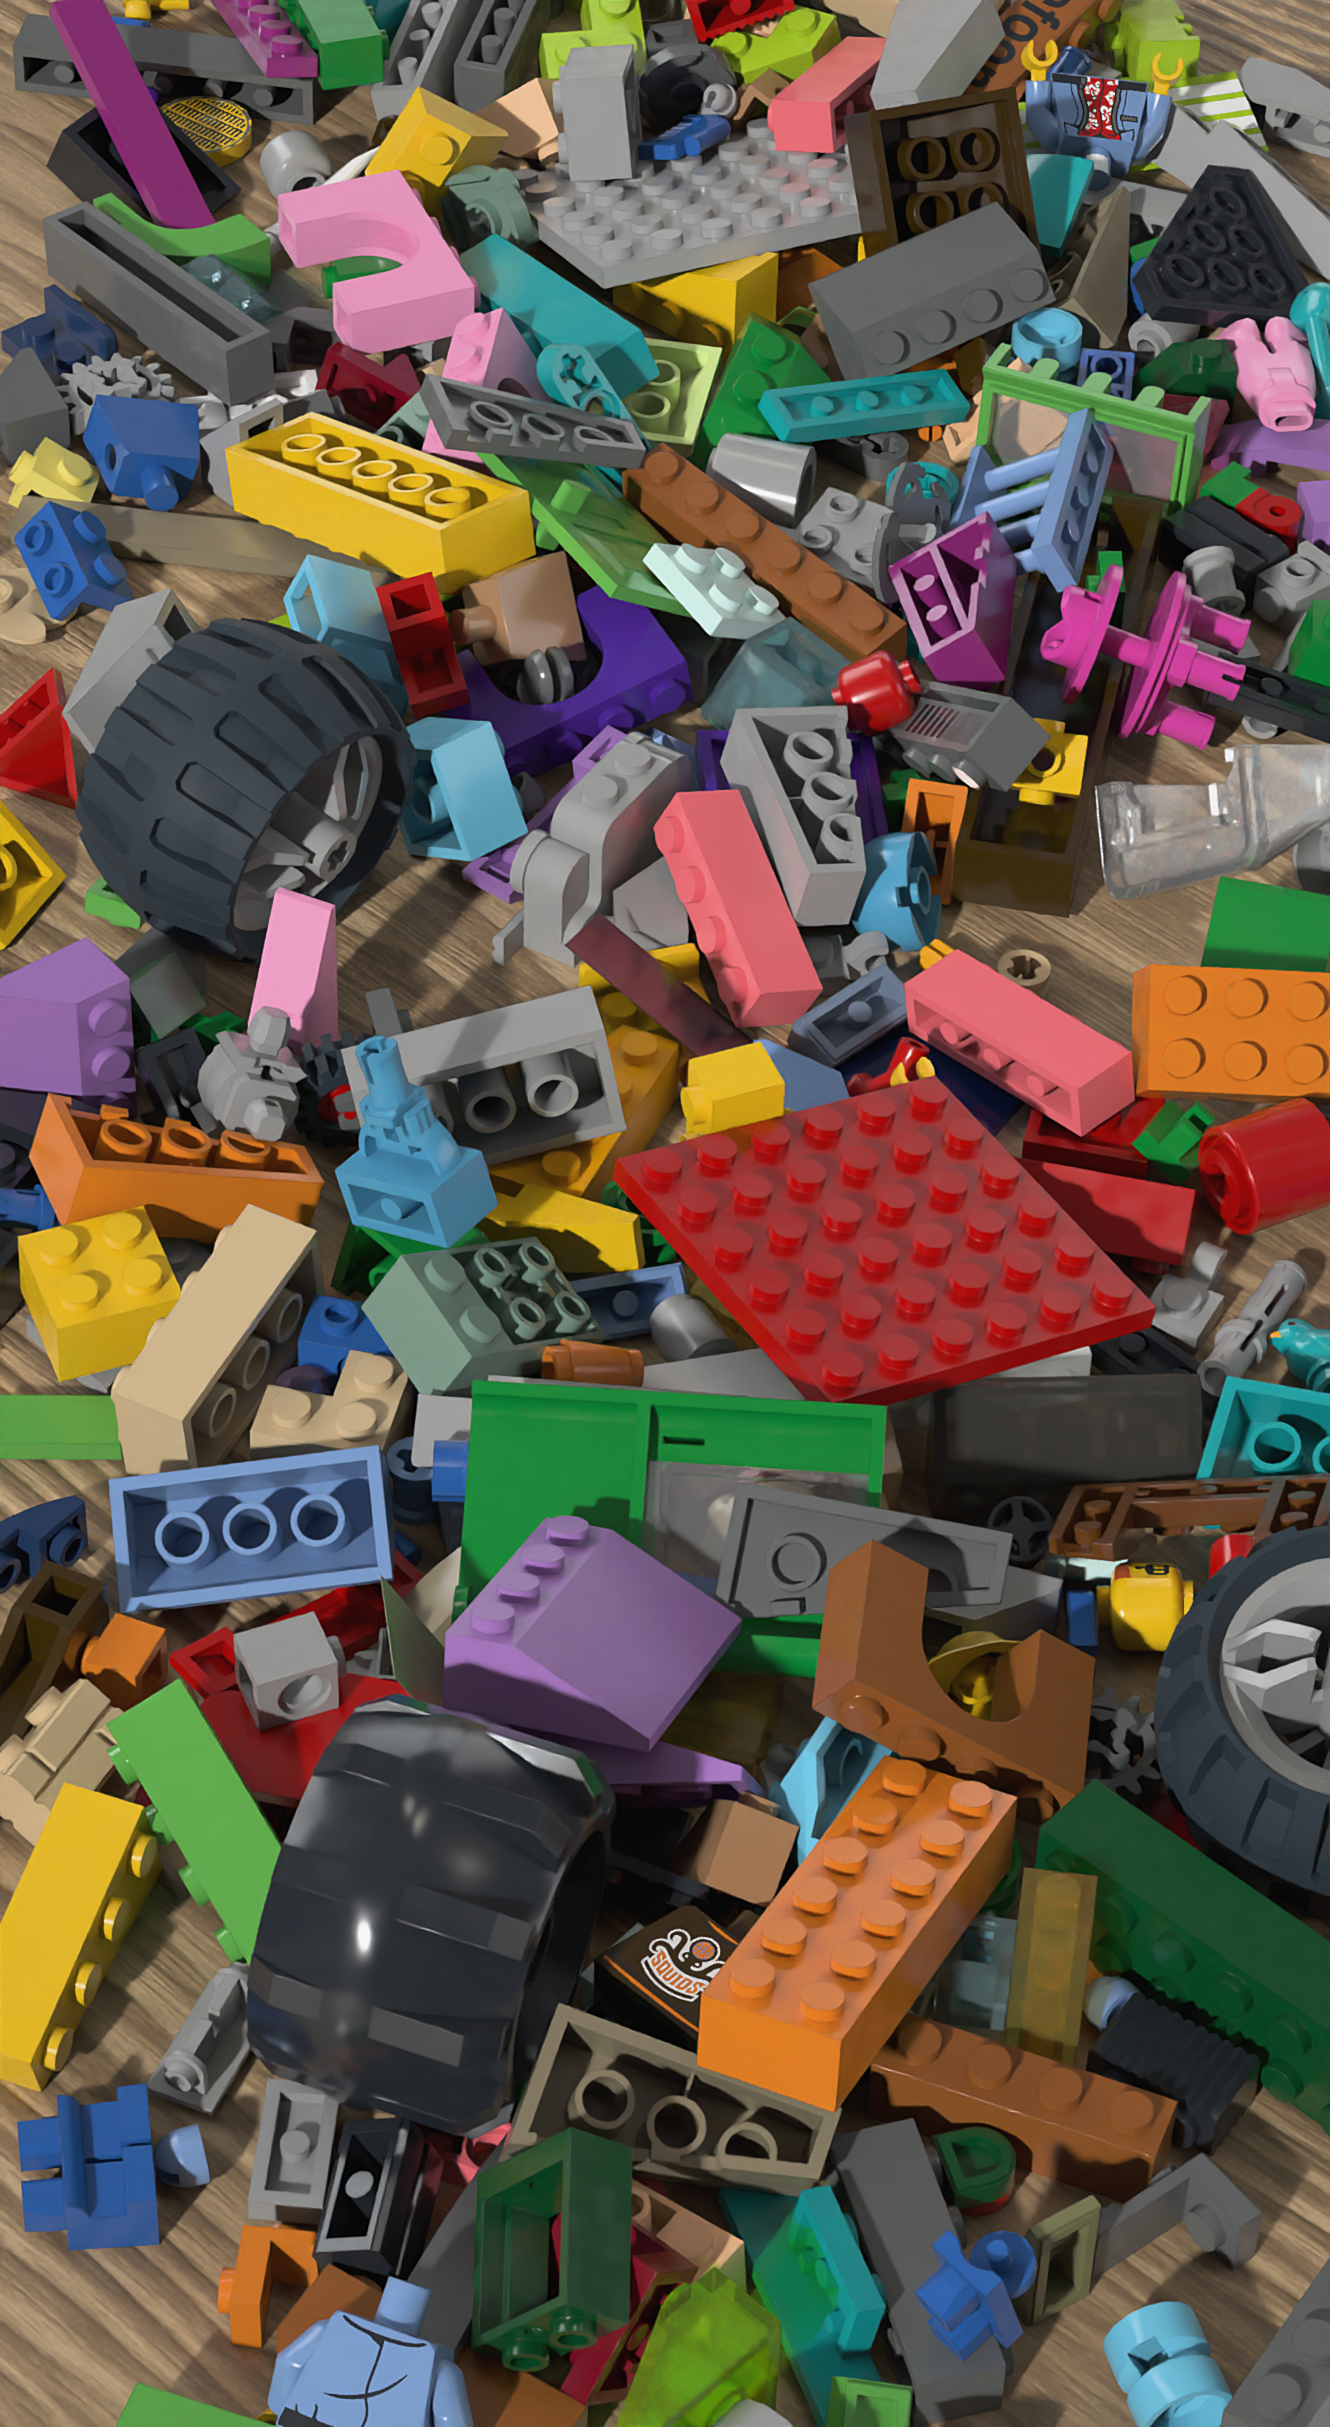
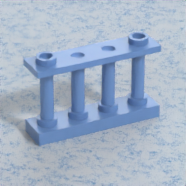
M1088 407L1069 414L1063 438L1058 447L997 468L982 444L972 447L947 533L985 511L989 512L997 525V521L1043 506L1041 514L998 528L1010 548L1034 540L1031 548L1014 554L1017 558L1016 577L1038 570L1042 574L1046 573L1058 593L1062 592L1063 588L1069 584L1078 586L1114 454L1113 446L1090 408ZM1052 473L1048 481L1006 494L1008 487Z

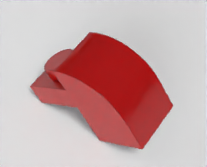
M432 571L375 588L414 719L471 703Z

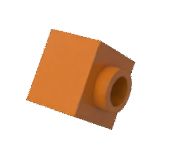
M115 1613L101 1637L94 1635L87 1643L80 1664L81 1674L85 1675L87 1680L111 1700L110 1705L113 1708H120L123 1712L128 1711L157 1693L169 1675L166 1629Z

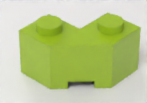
M795 5L792 13L786 11L768 38L735 30L734 33L727 30L724 36L718 34L710 47L723 52L733 64L737 87L739 88L743 83L750 85L769 68L791 84L841 42V37L835 15ZM761 101L751 117L768 113L769 107Z

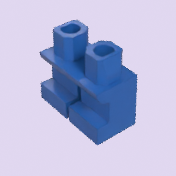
M146 2083L117 2087L118 2101L80 2105L79 2101L72 2096L57 2095L58 2116L17 2122L21 2172L62 2168L63 2175L60 2178L21 2181L25 2232L67 2230L69 2250L160 2245Z

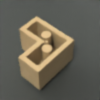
M355 1350L349 1351L333 1396L268 1385L250 1430L251 1461L375 1445L380 1446L386 1458L389 1448L395 1442L406 1438L409 1434L415 1417V1386L396 1358Z

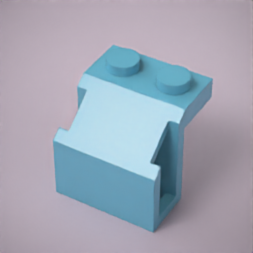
M307 554L283 597L292 629L331 647L356 665L383 692L402 719L408 706V696L370 571ZM308 585H310L313 596L304 594Z

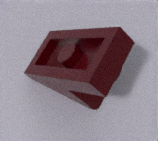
M338 341L327 349L315 391L326 389L329 398L338 396L345 412L379 430L421 387L406 354L402 353L383 367Z

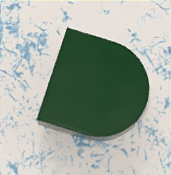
M973 2126L931 2136L930 2145H934L938 2152L943 2171V2186L951 2205H956L961 2210L993 2202L1003 2197L1009 2191L1014 2181L1016 2154L1012 2144L1004 2135L987 2127Z

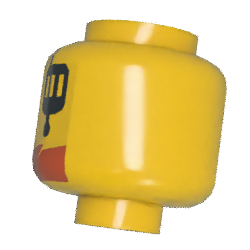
M1119 1563L1112 1571L1111 1586H1097L1098 1627H1110L1111 1641L1119 1650L1165 1652L1175 1627L1193 1603V1580H1183L1180 1569L1172 1563Z

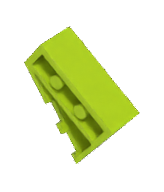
M1123 0L1113 21L1104 23V48L1106 52L1111 51L1110 68L1122 72L1121 80L1145 82L1148 84L1154 83L1150 76V68L1155 56L1159 52L1162 53L1158 69L1163 75L1170 76L1174 74L1178 59L1181 57L1183 71L1179 79L1197 77L1201 39L1199 36H1188L1192 35L1193 27L1190 23H1184V14L1175 0Z

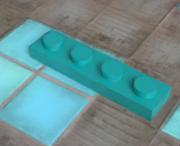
M943 368L765 390L757 407L780 441L796 444L963 422L971 405L946 369Z

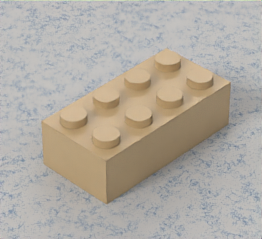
M251 1204L246 1206L233 1225L228 1224L221 1230L215 1242L212 1255L200 1271H193L187 1277L178 1302L166 1318L161 1317L153 1324L144 1349L131 1366L126 1365L119 1371L114 1380L111 1399L115 1405L119 1428L118 1440L122 1446L126 1473L139 1476L221 1465L257 1414L267 1386H276L298 1355V1339L314 1294L325 1296L317 1230Z

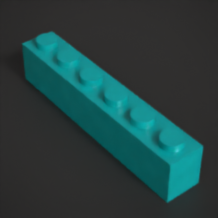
M492 234L459 256L461 267L467 276H473L476 279L479 287L481 304L479 308L474 309V313L486 314L503 307L537 361L543 349L550 344L576 343L581 345L591 354L620 400L660 375L639 328L498 234ZM562 358L564 370L559 375L561 379H570L566 371L567 366L571 363L570 359ZM577 384V385H578L579 388H582V387H585L587 384ZM597 397L592 398L593 401L603 407Z

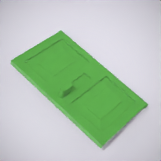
M475 452L501 481L528 491L531 513L539 521L533 532L536 546L556 551L559 544H561L610 598L693 618L643 562V559L654 543H669L595 465Z

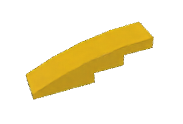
M530 1182L526 1183L515 1198L494 1191L498 1206L475 1225V1227L486 1234L491 1243L537 1237L540 1243L551 1252L555 1259V1264L561 1272H628L642 1269L646 1264L639 1215Z

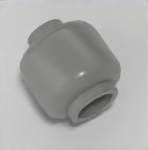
M293 130L278 135L266 145L260 158L261 174L277 202L279 194L320 186L334 174L333 165L324 147L317 137L306 131Z

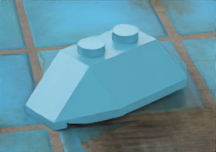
M827 1716L821 1721L811 1738H805L801 1742L795 1762L783 1780L776 1781L773 1784L767 1800L781 1806L777 1818L799 1826L785 1865V1869L790 1877L884 1755L905 1760L898 1753L860 1733L844 1728L839 1722Z

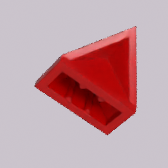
M52 667L0 715V786L76 810L78 794L71 731L67 721L61 714L67 703L62 674Z

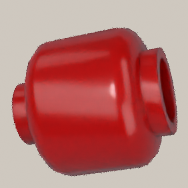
M879 650L843 667L838 673V687L832 689L831 693L836 706H847V728L851 732L859 729L866 736L876 737L913 715L916 708L914 695L922 692L923 687L909 659L898 663L891 653Z

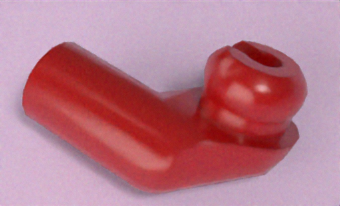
M902 1037L886 1072L873 1079L866 1073L855 1074L850 1078L846 1085L849 1097L891 1087V1076L901 1062L904 1066L907 1080L910 1082L916 1081L918 1078L916 1063L921 1057L927 1058L930 1051L929 1048L916 1040Z

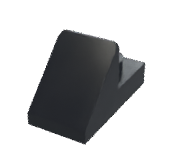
M193 1026L182 1029L134 1051V1063L154 1106V1109L140 1115L143 1123L146 1125L163 1128L167 1117L190 1122L191 1126L203 1131L190 1108L202 1101L197 1086L199 1071L207 1058Z

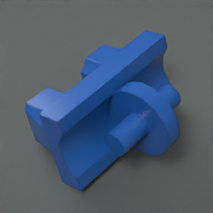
M948 2229L931 2245L940 2268L914 2292L920 2305L931 2316L927 2321L930 2330L962 2362L991 2335L1008 2349L1023 2334L1010 2299L1017 2298L1026 2292L1035 2281L1038 2266L1034 2250L1024 2237L1015 2232L1002 2230L989 2233L978 2240L970 2252L969 2261H967L959 2239Z

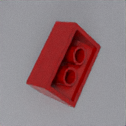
M1014 1157L1106 1255L1107 1252L1131 1256V1270L1163 1276L1166 1273L1169 1274L1170 1264L1185 1266L1202 1192L1189 1188Z

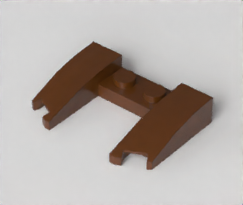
M1330 1474L1074 1485L1048 1537L1050 1553L1067 1557L1116 1562L1128 1559L1138 1549L1146 1534L1145 1528H1153V1533L1156 1535L1177 1536L1191 1532L1194 1526L1220 1525L1221 1530L1227 1533L1254 1531L1252 1536V1544L1254 1546L1261 1539L1292 1526H1295L1297 1531L1319 1527L1325 1520L1330 1519Z

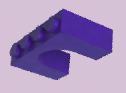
M599 585L575 596L583 641L601 664V669L590 685L573 697L544 705H532L514 701L503 695L494 686L474 655L467 649L457 654L471 703L434 713L430 716L491 722L493 729L497 732L504 745L505 755L503 760L511 780L520 772H526L532 778H535L562 764L571 762L607 725L626 734L628 731L664 713L674 711L679 706L694 699L687 662L646 606L610 598Z

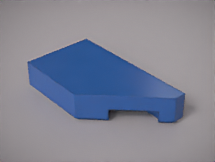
M1065 1587V1642L1095 1658L1094 1686L1098 1653L1097 1597L1093 1592H1089V1588Z

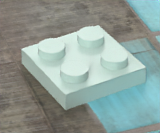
M654 543L643 559V562L710 636L780 643L792 626L777 609L779 602L774 595L763 587L755 585L743 571L745 569L743 561L725 548L718 547L716 550L696 548L686 543H683L681 546Z

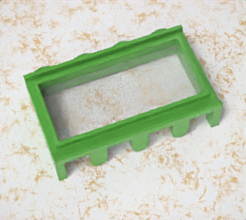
M1004 343L999 345L983 366L984 380L975 446L982 444L996 468L1058 447L1063 438L1069 414L1089 407L1114 448L1102 495L1100 523L1110 524L1113 495L1163 502L1161 525L1165 518L1182 508L1186 510L1187 506L1196 500L1212 398L1201 396L1188 415L1162 409L1165 392L1159 387H1145L1135 401L1110 395L1112 378L1106 373H1092L1082 387L1057 381L1059 363L1053 359L1043 358L1038 360L1029 373L1007 368L1012 345ZM1052 473L1008 487L1006 494L1048 481Z

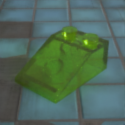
M715 2266L693 2285L690 2283L681 2284L670 2293L660 2308L655 2326L615 2427H710L736 2401L745 2399L762 2403L775 2411L782 2322Z

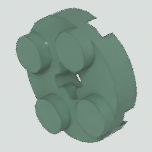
M471 165L448 179L445 186L450 185L449 194L441 200L442 215L450 236L463 253L494 233L526 254L531 247L537 244L539 241L538 229L531 221L526 204L519 194V182L510 170L500 168L495 171L485 165Z

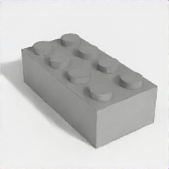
M591 985L391 1036L398 1043L401 1061L408 1082L422 1087L426 1091L435 1118L448 1130L456 1144L480 1150L487 1166L627 1130L606 1034ZM356 1045L341 1049L360 1127L362 1128L365 1122L359 1102L370 1092L363 1070L355 1054V1050L358 1047Z

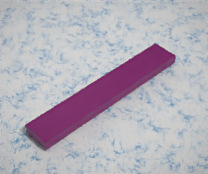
M59 0L52 2L49 15L154 224L170 229H195L216 223L103 0Z

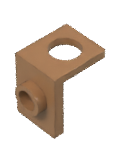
M770 68L750 85L743 83L736 91L738 95L737 110L727 120L731 128L730 133L743 129L761 101L769 107L771 100L776 96L775 93H780L790 83Z

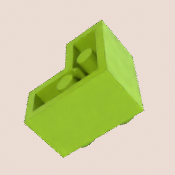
M583 0L580 14L582 31L542 33L537 61L539 78L559 80V66H565L571 48L633 44L636 76H638L639 70L648 61L639 0Z

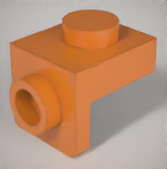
M283 2224L271 2225L269 2227L243 2225L236 2267L222 2268L218 2289V2313L230 2314L231 2345L262 2348L273 2284L309 2288L320 2275V2265L312 2257L317 2236L316 2232L303 2231Z

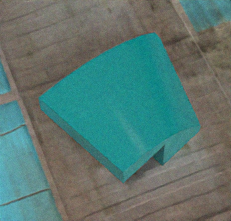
M1059 154L1026 155L1040 251L1042 255L1061 260L1092 180L1094 161Z

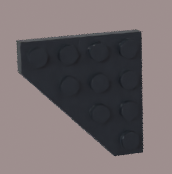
M1209 164L1132 279L1151 320L1227 328L1238 320L1249 318L1255 320L1261 332H1265L1268 321L1276 316L1291 320L1289 314L1292 303L1297 295L1309 286L1250 170Z

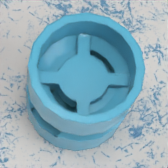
M1041 307L1014 320L1011 340L1012 357L1014 359L1020 357L1032 368L1040 359L1049 358L1056 360L1059 363L1057 381L1077 386L1079 369L1076 363L1080 357L1083 327L1079 319L1069 312L1058 308Z
M1160 2302L1148 2305L1128 2314L1112 2327L1104 2339L1103 2351L1118 2385L1124 2393L1128 2394L1127 2405L1137 2427H1221L1223 2410L1233 2395L1215 2359L1210 2358V2344L1191 2306L1182 2302Z

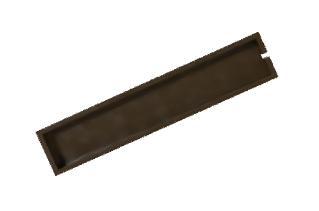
M1113 495L1107 546L1097 545L1101 498L1078 587L1085 589L1086 575H1096L1098 551H1121L1126 589L1121 629L1138 635L1158 557L1164 503ZM1038 570L1030 572L1028 575L1009 645L1006 679L999 682L996 694L1011 697L1032 718L1064 722V733L1088 736L1079 798L1055 795L1054 806L1019 801V790L1008 789L1005 792L984 786L981 790L971 787L955 844L951 899L979 905L1033 912L1040 915L1069 918L1114 736L1115 722L1131 664L1098 652L1088 678L1076 701L1072 705L1061 701L1062 687L1068 668L1043 659L1040 646L1045 632L1063 619L1061 612L1063 591L1058 593L1046 573L1042 574ZM1037 753L1031 761L1033 767L1039 771H1047L1053 766L1051 757L1046 753Z

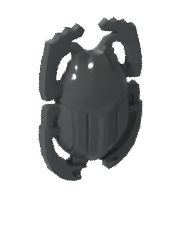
M903 462L900 464L889 487L886 499V507L892 510L893 513L884 514L881 528L877 530L872 553V581L878 602L887 609H891L894 602L901 603L887 567L942 537L950 527L951 503L948 501V496L944 493V488L939 485V481L930 483V490L934 497L929 499L924 497L918 478H924L926 471L924 467L921 468L919 463ZM910 483L912 489H909L907 494L903 496L907 484ZM901 604L899 610L903 613V621L907 623V627H911Z

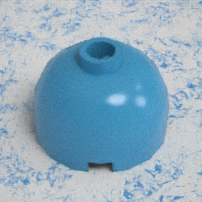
M920 831L909 833L896 832L876 837L864 845L867 872L851 915L854 927L860 935L869 931H879L885 934L889 951H920L924 945L928 946L934 939H938L941 924V894L931 895L928 877L938 875L937 863L929 840Z

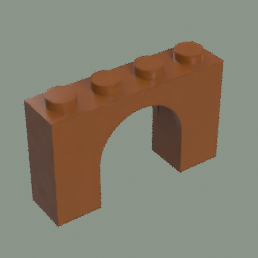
M871 1539L829 1570L811 1708L839 1722L844 1728L860 1733L889 1748L905 1760L917 1762L925 1768L962 1780L980 1782L991 1789L1018 1797L1016 1817L1040 1826L1084 1788L1095 1658L1040 1629L997 1658L990 1721L969 1714L952 1701L934 1678L925 1657L922 1644V1623L929 1569Z

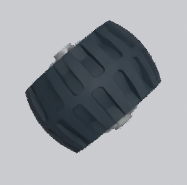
M222 618L212 621L208 628L197 633L190 632L173 644V649L156 664L151 663L138 677L136 686L128 694L120 707H115L104 725L105 731L95 752L89 755L82 774L85 780L82 794L77 798L76 817L83 828L79 836L92 862L112 890L140 918L168 937L203 953L255 965L261 963L274 895L279 887L335 905L336 918L338 917V912L355 894L358 895L371 878L372 875L370 873L384 851L389 850L398 832L397 826L404 808L410 803L414 789L412 774L413 768L417 765V754L404 722L388 698L356 665L331 647L306 634L266 621L242 618L241 620Z
M1330 1519L1325 1520L1319 1527L1297 1531L1295 1526H1292L1261 1539L1253 1546L1247 1558L1239 1555L1229 1560L1202 1586L1195 1596L1190 1609L1175 1627L1166 1648L1158 1675L1154 1704V1730L1161 1775L1170 1801L1175 1809L1184 1818L1186 1817V1826L1193 1841L1207 1857L1220 1866L1225 1864L1239 1876L1240 1880L1269 1900L1273 1901L1274 1898L1306 1908V1915L1330 1918ZM1284 1735L1290 1744L1285 1745L1278 1736Z

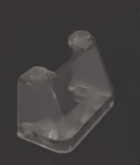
M1242 744L1225 749L1226 762H1234L1231 773L1224 782H1215L1207 785H1132V782L1112 781L1095 786L1103 877L1109 893L1116 899L1142 900L1218 881L1220 876L1234 877L1253 872L1268 864L1330 821V745Z

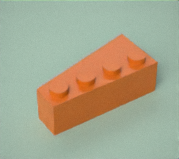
M48 1093L29 1159L61 1226L144 1205L157 1237L187 1238L202 1243H215L221 1230L228 1224L233 1225L248 1204L304 1226H310L324 1181L305 1146L282 1141L268 1142L258 1140L252 1135L224 1130L220 1140L209 1138L200 1129L191 1126L190 1122L166 1117L163 1128L128 1121V1109L102 1104L98 1115L70 1109L72 1105L71 1097Z

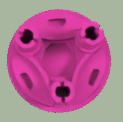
M1112 563L1108 567L1096 593L1073 584L1064 587L1061 600L1063 619L1045 632L1040 646L1043 659L1068 668L1062 687L1061 701L1070 705L1076 701L1088 678L1098 652L1132 664L1115 722V737L1126 739L1130 733L1137 734L1139 731L1151 736L1159 733L1204 750L1215 724V716L1168 700L1169 692L1174 686L1182 687L1184 683L1233 701L1240 685L1222 679V676L1236 681L1242 680L1246 665L1236 664L1198 650V643L1191 641L1190 637L1230 651L1231 654L1238 655L1246 640L1251 621L1248 619L1243 620L1203 605V598L1191 594V585L1186 584V574L1178 571L1172 574L1163 589L1143 637L1108 625L1121 586L1122 566Z

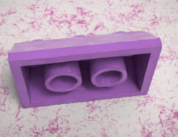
M87 937L1 977L0 1090L48 1096V1093L71 1097V1099L101 1109L102 1104L128 1109L129 1116L127 1120L129 1121L138 1117L129 977Z

